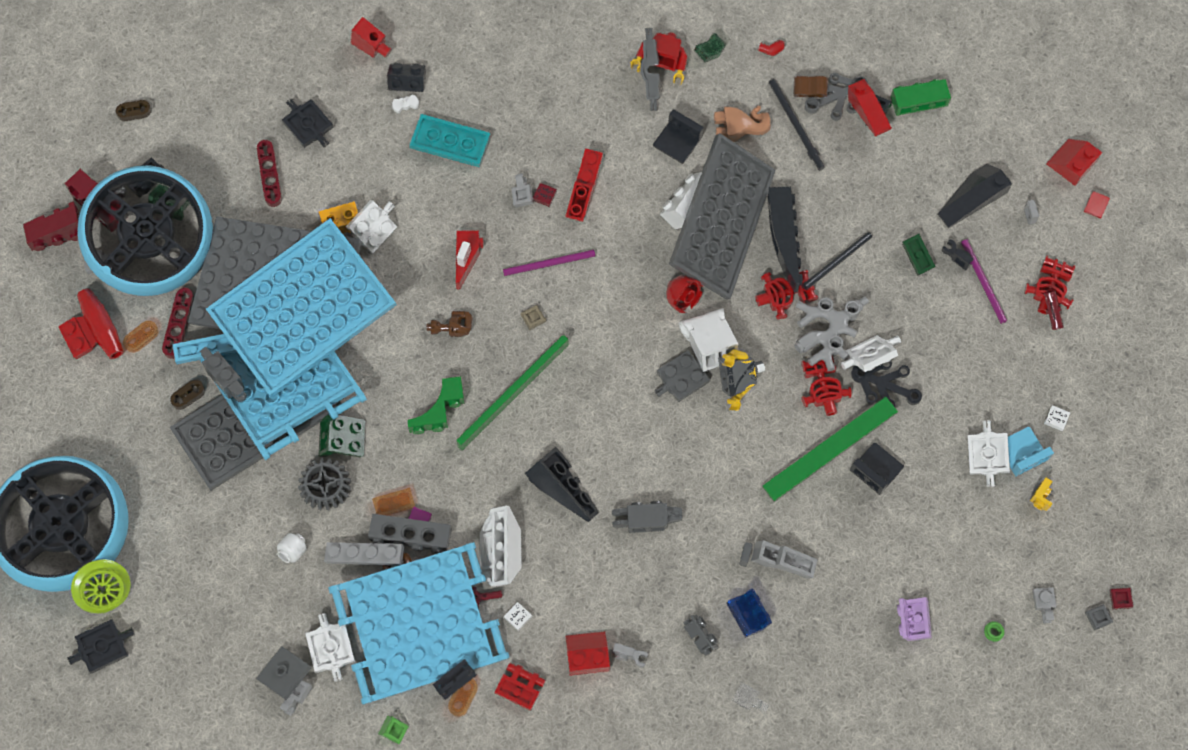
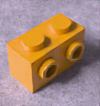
M355 201L319 211L322 224L331 219L342 234L351 233L346 226L358 214Z

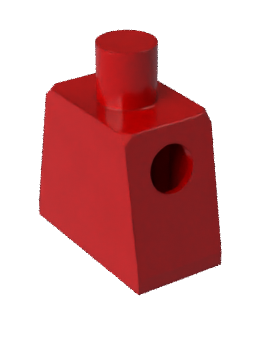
M362 17L352 28L351 44L373 58L378 53L385 58L390 54L392 49L385 44V34Z

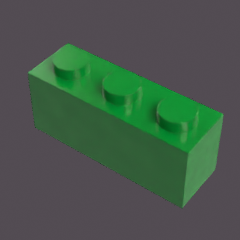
M934 79L927 83L918 82L911 86H898L892 90L890 98L895 115L899 116L949 106L951 95L946 79Z

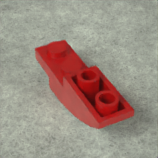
M585 148L565 218L584 222L598 179L603 158L602 152Z

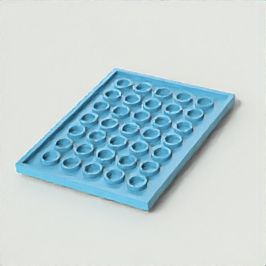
M328 219L210 305L206 310L272 398L397 304L334 222Z

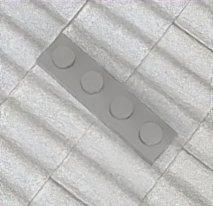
M327 542L324 562L328 564L402 565L404 546L402 544Z

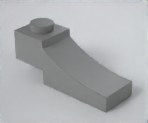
M764 540L755 543L751 561L763 566L781 569L809 579L813 578L817 564L816 558L786 546L779 547Z

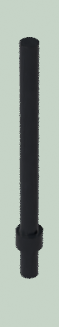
M771 79L768 83L806 147L807 155L810 160L814 161L819 171L823 170L825 166L819 157L820 153L817 148L813 147L775 79Z

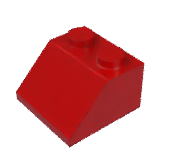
M1068 139L1046 165L1076 186L1097 163L1103 152L1088 141Z
M605 631L565 636L570 676L610 671Z

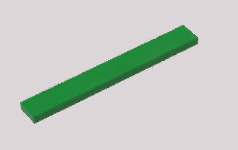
M562 335L456 440L457 447L463 451L569 346V339Z
M887 397L883 398L765 483L762 488L773 502H776L898 413L897 409Z

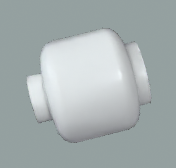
M292 533L286 534L277 545L278 557L286 563L297 562L307 549L303 536Z

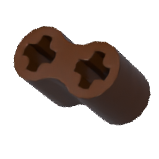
M794 77V97H827L828 77Z

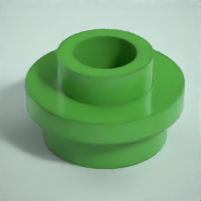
M989 622L984 628V635L988 640L997 642L1003 638L1004 628L998 622ZM991 629H996L997 635H992Z

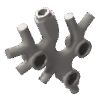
M864 296L859 301H849L842 311H835L833 309V301L827 297L821 298L817 306H809L799 301L796 308L806 313V316L797 322L800 328L819 317L825 318L830 326L826 331L806 333L796 340L794 344L795 349L799 353H806L815 345L822 344L824 348L809 358L808 363L813 366L818 361L823 360L828 371L835 370L832 355H839L843 360L849 356L843 349V339L839 335L848 334L855 338L858 331L849 327L848 321L857 319L859 312L863 310V306L869 303V300Z

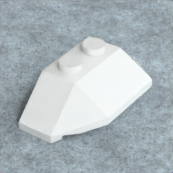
M509 506L491 509L480 531V568L482 575H485L486 580L492 587L510 584L521 570V529Z

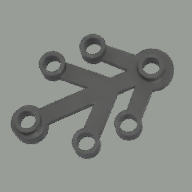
M832 73L829 82L833 85L828 84V92L832 94L821 99L808 98L804 108L806 112L814 114L820 107L837 100L835 108L831 112V119L838 121L842 116L841 111L845 98L848 95V87L840 88L834 85L841 83L849 86L862 79H865L867 83L868 81L862 76L850 79L840 76L838 73ZM832 77H837L838 80L834 81ZM849 102L846 108L847 112L850 114L856 113L855 109L849 108V106H852ZM812 105V106H814L815 108H814V109H811V108H809L808 106ZM838 113L840 116L835 117L833 114Z

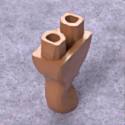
M760 105L752 110L750 117L738 108L724 107V111L714 112V123L724 124L725 126L716 128V134L720 133L733 142L747 134L763 135L770 131L769 113L758 114L761 109Z

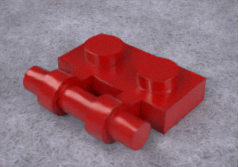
M509 663L506 670L513 674L511 677L503 674L494 693L531 711L540 694L539 691L533 688L535 684L543 687L546 680L539 677L540 675L535 672L531 673L524 670L523 666L519 664L516 666ZM520 676L528 680L529 682L527 685H525L517 681V679Z

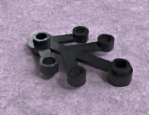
M891 360L888 362V367H885L882 363L874 369L864 372L863 376H859L857 373L858 371H863L858 366L853 367L851 377L855 382L861 383L866 395L865 400L868 404H874L878 398L877 394L871 390L869 382L876 385L881 399L887 397L894 407L895 402L890 399L887 390L906 397V401L910 405L920 403L922 393L918 389L908 390L890 382L900 377L906 378L910 373L908 366L902 365L898 370L880 377L873 375V373L882 369L889 370L892 366ZM906 369L907 374H902L900 370ZM912 393L917 394V395H918V398H917V399H913V398L911 397V394H912ZM873 395L875 400H869L868 396Z

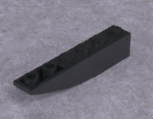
M769 187L767 201L773 246L793 292L798 293L799 285H802L803 278L798 270L801 269V258H797L800 245L799 241H796L798 226L794 225V221L797 219V212L793 210L795 194H792L791 187Z

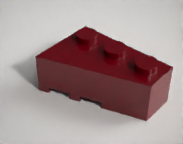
M80 168L64 184L72 198L79 205L83 206L87 196L98 183ZM118 203L113 204L111 209L119 210L121 205ZM100 207L95 219L110 232H113L117 228L118 221Z
M74 201L68 203L69 207L61 211L59 208L53 210L54 214L45 217L42 215L23 224L26 241L32 251H42L45 247L52 245L60 246L64 242L71 240L78 241L80 212Z

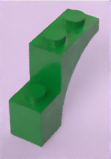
M461 376L442 379L441 393L434 406L423 415L407 420L409 433L413 432V434L418 435L428 430L441 432L444 428H448L446 406L457 408L461 404H465Z

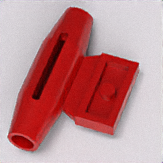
M90 288L78 292L77 297L83 317H73L58 326L73 357L78 359L93 350L97 343L109 359L120 357L124 351L118 332L107 310Z

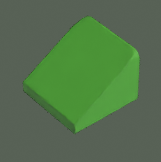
M387 716L378 734L400 745L409 726L392 716Z

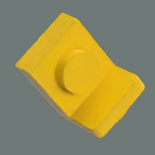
M1047 477L1040 483L1030 499L1034 507L1045 511L1053 504L1046 499L1052 490L1049 486L1053 482Z

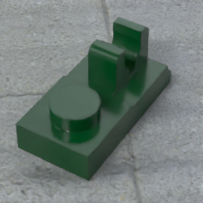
M920 234L902 242L917 276L936 267Z

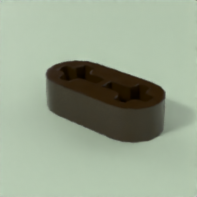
M145 100L122 103L115 110L118 119L121 121L146 118L152 111L150 104ZM142 106L145 107L144 112L140 111ZM126 109V115H122L123 110Z
M192 380L171 395V404L175 409L183 410L204 395L205 387L201 381ZM193 386H196L199 389L198 393L193 391ZM177 397L183 398L182 404L177 402Z

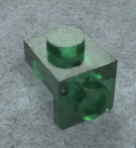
M713 33L708 41L696 45L694 51L704 62H708L718 58L726 44L716 33Z

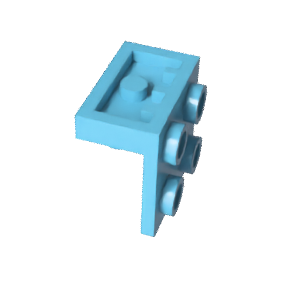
M1030 427L1008 437L1009 467L1015 477L1048 461L1054 454L1051 447L1043 449Z

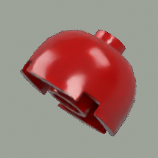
M679 275L668 283L666 299L673 309L679 313H686L684 310L691 305L692 309L699 302L703 293L700 289L703 285L692 277Z

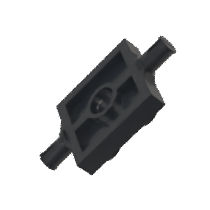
M289 99L286 104L292 111L282 119L283 124L304 148L317 140L323 148L326 145L328 146L329 142L324 137V134L334 128L331 121L312 99L297 106L293 99Z
M108 620L74 636L78 644V653L67 657L70 665L83 660L89 673L92 674L128 657L124 640L135 635L132 627L120 632L114 620Z

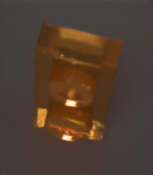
M410 488L372 498L376 514L388 516L415 507Z

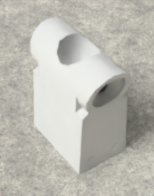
M723 308L679 322V328L684 337L691 343L703 372L719 367L718 357H722L723 354H727L733 349L738 350V342L725 319Z

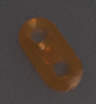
M144 321L127 334L123 340L126 350L132 353L138 352L154 340L159 333L157 325L153 321ZM150 327V331L146 332L145 329ZM132 339H135L136 341L133 344H131L130 341Z
M474 679L466 683L471 685L470 690H464L463 686L452 695L448 708L453 716L462 717L468 712L478 691V686ZM458 702L462 704L460 709L455 708V704Z

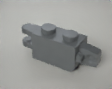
M207 347L201 349L200 353L204 358L202 364L212 380L228 399L233 396L236 401L240 403L245 402L247 395L244 392L245 387L240 376L218 351L212 354Z
M652 501L650 504L634 502L631 505H627V508L611 510L613 516L627 515L628 520H616L612 522L614 528L628 527V533L664 531L668 524L682 521V508L669 507L667 503H662V501Z

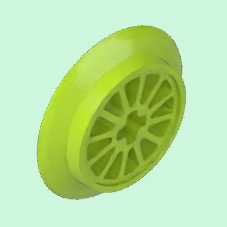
M111 560L92 561L80 568L75 574L71 584L72 598L84 611L94 614L109 612L120 606L128 597L131 587L130 577L125 568L117 562ZM101 574V578L98 579L96 575ZM99 585H101L102 587L104 586V587H105V590H104V591H102L101 589L98 590V586H99ZM105 597L107 601L102 603V598Z

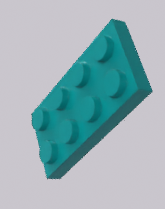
M421 114L409 146L410 149L480 168L491 133Z

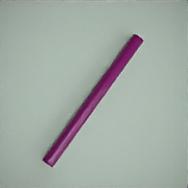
M963 240L961 245L974 259L971 265L1000 324L1007 322L1003 310L968 240Z
M593 249L503 269V274L508 276L595 257V251Z

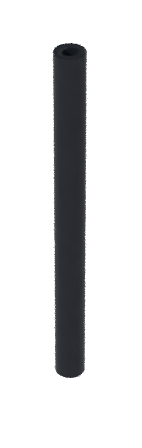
M865 233L802 284L803 288L808 290L872 238L871 233Z

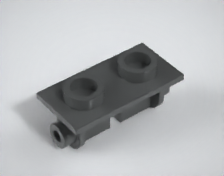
M691 615L692 621L689 618L683 622L684 628L691 639L697 635L699 636V639L694 643L701 654L707 656L712 653L710 649H719L716 637L712 633L709 634L706 629L707 624L701 616Z

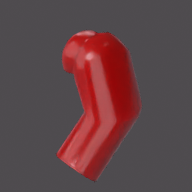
M778 40L771 45L760 43L758 51L775 56L784 50L785 43L782 40Z

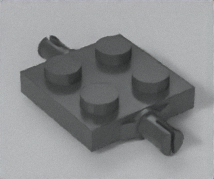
M687 350L657 370L663 385L654 390V392L660 397L668 391L680 402L708 384L710 379L703 372L699 362Z

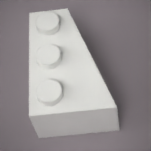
M701 172L691 173L685 179L686 183L683 187H679L674 192L675 196L673 199L668 200L662 207L663 210L660 215L674 229H679L683 226Z

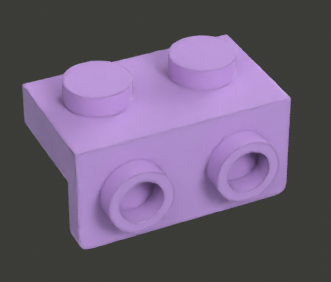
M926 597L910 600L900 598L897 605L898 615L901 616V624H899L900 635L907 641L932 638L928 599Z

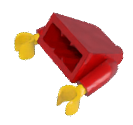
M672 32L667 33V35L657 33L653 39L657 41L659 64L655 66L674 72L677 70L673 77V83H675V78L679 77L681 84H683L684 75L682 73L685 71L687 54L681 46V40L676 38V35ZM643 42L636 54L637 58L633 59L630 63L631 69L634 65H639L637 72L641 71V60L644 59Z

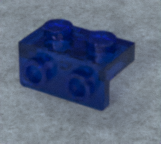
M753 588L749 589L745 594L726 602L745 638L763 631L772 624L768 612H766Z

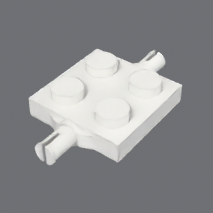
M370 200L346 228L352 233L353 238L361 239V246H364L369 253L373 254L397 228L388 215L395 206L389 201L382 209L373 200Z
M876 335L846 350L849 354L848 360L841 362V366L846 370L856 365L864 372L870 371L876 366L889 362L898 356L897 350L893 346L901 343V339L898 335L889 340L882 339Z
M987 420L988 428H986V421H982V433L968 435L970 475H986V487H990V479L991 487H994V475L1010 473L1007 433L991 432V421Z
M320 614L318 617L321 627L306 633L314 671L318 673L332 670L334 682L338 681V679L340 681L342 680L340 668L355 662L346 625L339 627V624H328L327 614Z

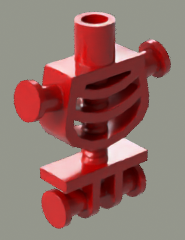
M1047 255L1040 272L1051 277H1041L1035 286H1030L1029 283H1026L1024 294L1032 293L1034 294L1033 299L1040 301L1037 311L1044 315H1047L1044 292L1056 290L1058 305L1066 306L1067 310L1074 301L1073 299L1065 298L1067 287L1058 279L1069 282L1075 265H1067L1065 261L1059 264L1057 263L1058 259H1050Z
M808 270L799 272V274H802V284L810 279L807 275L809 273ZM768 272L761 277L766 282L764 285L765 293L755 296L758 307L770 304L771 310L777 311L776 319H785L787 314L784 310L790 308L793 302V295L796 293L793 292L790 284L784 278L773 280L771 272ZM799 285L798 296L801 302L806 303L805 294L808 296V302L818 299V295L814 293V286L805 290L802 288V285ZM786 296H789L790 300L785 303ZM779 298L782 299V304H779Z
M804 360L801 361L803 372H805V379L818 376V379L810 386V396L801 397L805 408L809 404L814 403L815 407L824 406L826 416L837 414L835 403L841 402L842 397L848 396V398H851V387L841 389V383L838 379L825 377V374L835 373L836 365L835 370L828 371L823 360L818 361L813 366ZM817 385H820L815 391L813 390Z

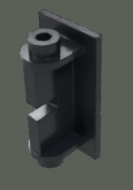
M464 659L432 685L439 695L446 700L477 674Z

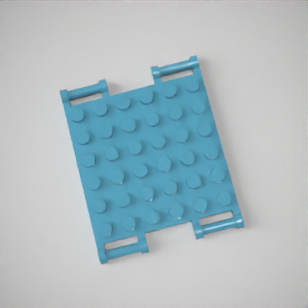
M238 352L222 355L240 376L247 398L245 402L240 403L233 396L228 399L219 387L218 389L265 461L278 450L292 442L296 443L299 441L293 428L326 409L334 420L342 412L359 402L363 403L367 400L335 352L320 361L272 398ZM355 392L356 396L335 408L332 407L333 404ZM286 432L289 434L287 437L283 438L282 440L265 449L264 445L268 444L269 442L273 441L274 439L278 438Z
M475 542L328 588L329 593L333 596L338 613L339 627L355 622L366 661L351 665L352 671H355L362 695V705L436 682L464 659L474 670L510 658L509 653L505 650L498 627L500 625L499 620L496 619L483 624L471 586L486 581L485 575H482L475 552ZM461 553H468L475 578L469 579ZM342 590H346L353 614L351 617L346 615L340 594ZM490 628L498 651V655L494 657L492 656L485 630ZM366 667L369 668L376 694L371 696L363 673V668Z

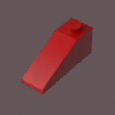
M865 79L849 85L848 101L876 137L891 130V125L874 91Z
M456 231V289H461L480 255V249H483V237H480L479 231ZM465 241L470 243L471 252L465 267H462L457 263V255L462 242Z

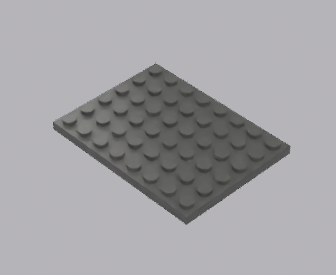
M216 216L211 245L204 260L188 323L220 329L206 308L312 231ZM345 237L359 255L361 239Z

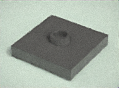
M281 646L256 679L287 700L312 667Z

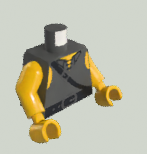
M733 349L729 353L723 354L722 357H718L722 391L731 397V399H727V404H731L729 410L738 411L741 407V399L751 387L757 384L756 374L764 372L765 366L762 361L755 362L747 353Z

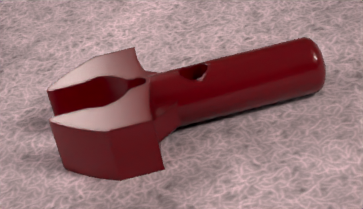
M472 587L474 596L478 597L475 599L478 608L479 604L484 600L498 599L503 596L501 590L480 593L477 591V587Z

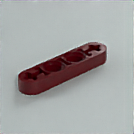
M261 140L258 142L256 149L264 198L268 206L276 207L281 204L282 195L274 147L269 140ZM263 146H267L268 156H265ZM265 162L273 163L270 169L263 168ZM269 178L276 180L273 185L266 184V180ZM273 190H274V194H275V197H276V198H275V201H272V200L270 199V198H271V192H270V191H273Z
M181 288L177 291L165 333L162 351L170 359L175 358L174 350L171 353L167 350V348L172 346L171 340L174 341V344L184 341L194 301V295L188 288ZM187 293L189 298H185V306H183V300L181 296H184ZM178 311H185L186 314L183 318L178 319L175 317ZM174 328L181 329V333L178 336L171 335V331Z

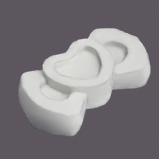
M415 95L394 99L392 102V109L398 114L403 109H417L419 106V100Z

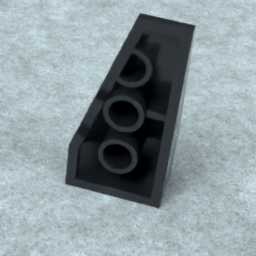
M985 164L968 176L938 212V215L945 225L950 228L1007 194L1012 186V182L1002 169Z
M555 447L525 472V475L539 490L589 522L599 512L588 493L580 490L579 483L581 481L578 476L573 478L569 471V468L572 467L569 461Z

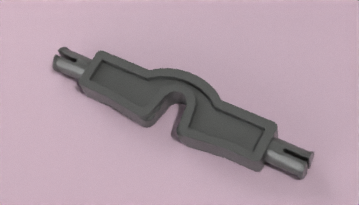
M645 28L646 40H643L644 59L642 60L640 70L646 85V99L650 100V111H658L657 99H660V74L650 73L648 70L650 66L659 64L657 41L653 39V28Z

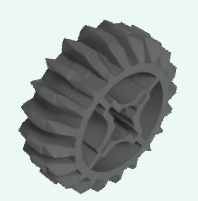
M321 458L319 464L313 460L314 466L307 465L308 472L302 471L303 478L298 480L301 483L298 486L299 491H302L300 496L305 498L304 502L306 504L311 502V508L318 506L320 511L323 509V506H325L327 511L330 510L329 505L337 508L336 502L339 501V503L343 504L344 501L341 497L348 498L349 495L346 491H351V486L348 484L352 481L351 478H347L350 474L348 471H345L344 465L339 466L337 460L333 464L330 458L326 463ZM326 471L334 472L340 478L328 477ZM320 473L316 480H312L316 474ZM324 477H325V480L327 481L326 487H325L326 491H325L324 488L322 487V485L324 484V483H323V482H324ZM338 488V490L330 496L331 490ZM310 490L322 492L323 498L313 495Z

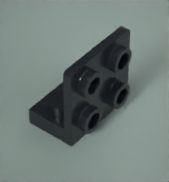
M672 109L669 114L668 124L653 143V147L684 164L702 139L704 127Z
M874 442L860 459L857 458L854 461L850 471L881 495L903 470L904 465Z

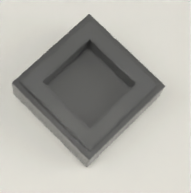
M744 543L739 562L740 566L747 567L752 548L751 543Z
M1104 604L1085 612L1094 631L1113 623Z

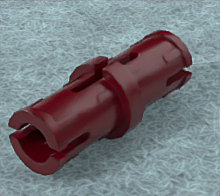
M1056 290L1044 292L1047 305L1046 313L1049 314L1052 330L1061 329L1064 325L1060 311H1062L1061 306L1058 305Z

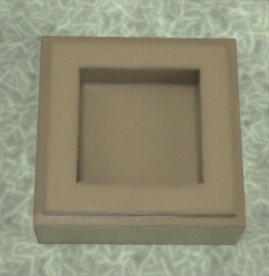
M537 305L520 313L529 330L546 322Z

